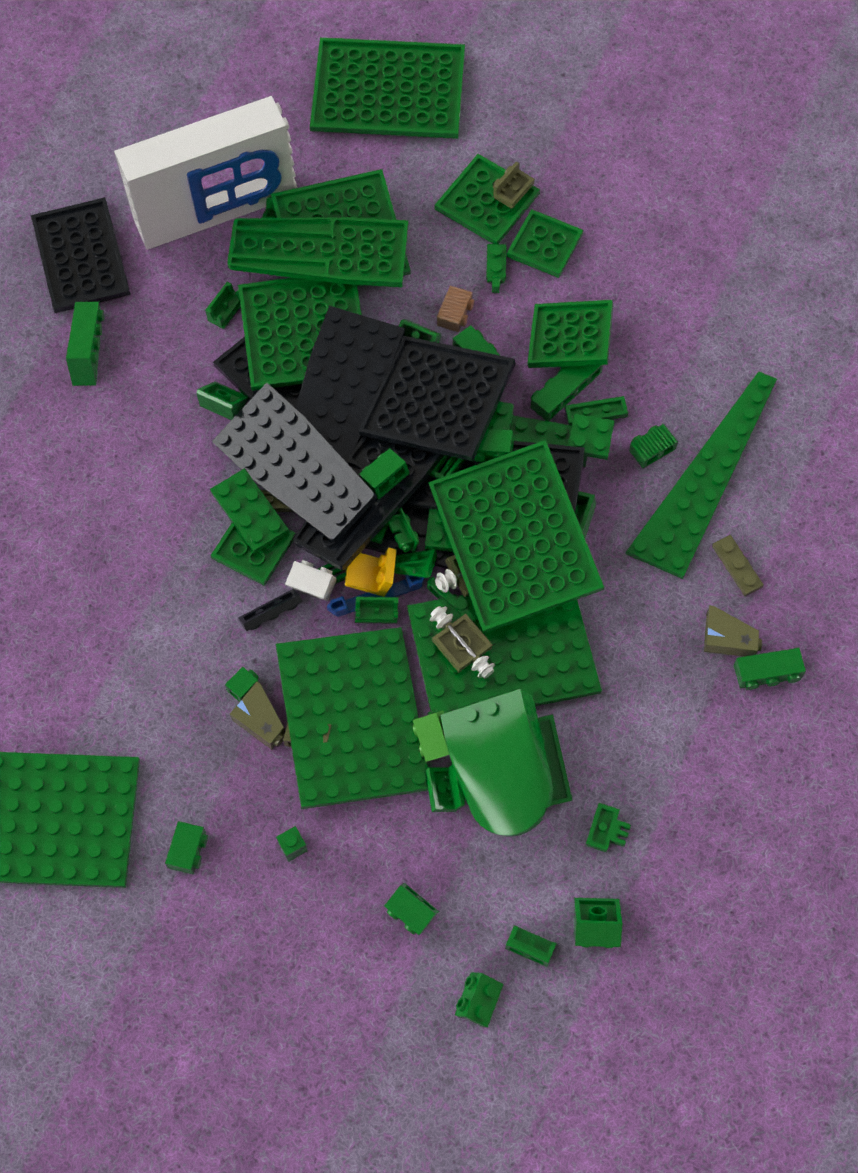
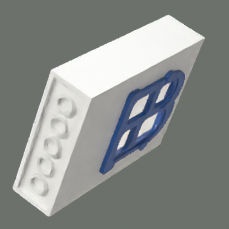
M272 96L114 151L132 216L146 250L265 208L266 199L269 196L271 197L272 193L297 188L294 179L296 175L292 167L294 165L291 156L293 152L289 143L291 138L287 130L289 129V124L286 117L282 118L281 107L278 102H274ZM253 159L264 160V165L260 170L242 176L240 168L242 163ZM227 168L233 169L234 179L203 190L201 181L203 177Z

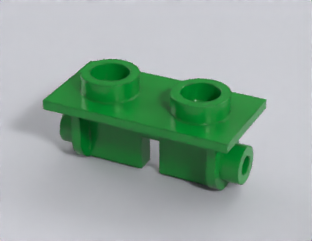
M400 508L397 515H394L387 524L392 533L400 532L394 536L400 550L404 552L412 550V552H415L419 543L418 534L413 531L408 515Z

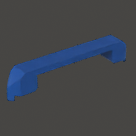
M405 575L404 580L392 584L385 597H398L418 590L423 586L425 578ZM367 592L347 600L344 597H339L331 600L327 610L340 617L355 611L356 597L383 596Z

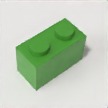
M443 711L413 720V731L420 742V754L425 758L426 762L449 755L440 716L444 714Z

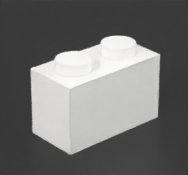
M304 560L301 563L294 561L285 585L328 602L337 580L332 575L333 571L323 567L320 570L313 568L314 564Z

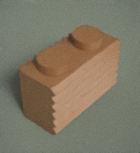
M450 285L437 315V326L456 332L460 331L461 326L465 327L468 320V315L466 314L468 310L472 311L475 302L472 299V292Z

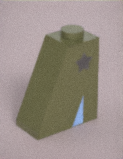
M709 605L706 614L704 652L745 657L756 655L758 651H761L762 639L759 638V630L719 608Z
M257 681L232 710L230 716L233 722L272 750L275 746L278 747L282 744L285 730L264 689Z

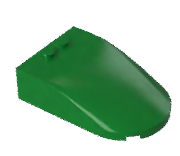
M518 689L441 714L450 759L471 814L477 823L491 833L506 837L522 835L534 829L543 820L542 817L547 808H550L553 797V784L533 696L522 689Z

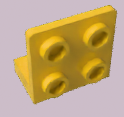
M388 548L384 555L381 554L380 558L360 553L347 567L345 586L385 597L393 584L396 549Z

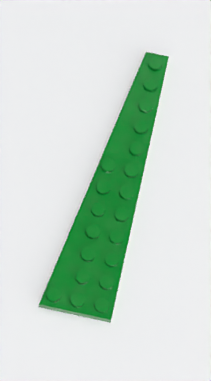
M758 371L627 549L626 555L681 579L684 578L777 381L776 378Z

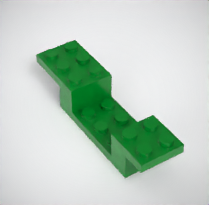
M499 401L487 428L512 430L514 441L538 443L546 440L547 444L585 447L583 467H586L587 457L608 460L614 420L574 414L572 425L514 416V404Z

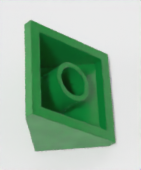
M216 381L197 389L196 392L201 407L229 420H232L248 401V398L242 393Z

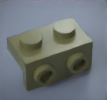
M517 161L512 166H509L501 179L498 178L493 185V197L511 209L533 186L535 181L534 178L519 170L520 163Z

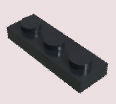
M292 589L238 617L246 631L254 630L263 622L276 619L282 612L295 609L302 600L300 595Z

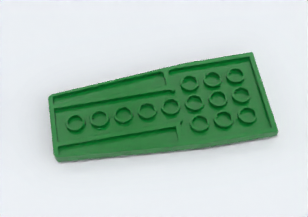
M356 217L237 218L233 222L227 260L228 268L235 271L339 284L403 287L408 220Z

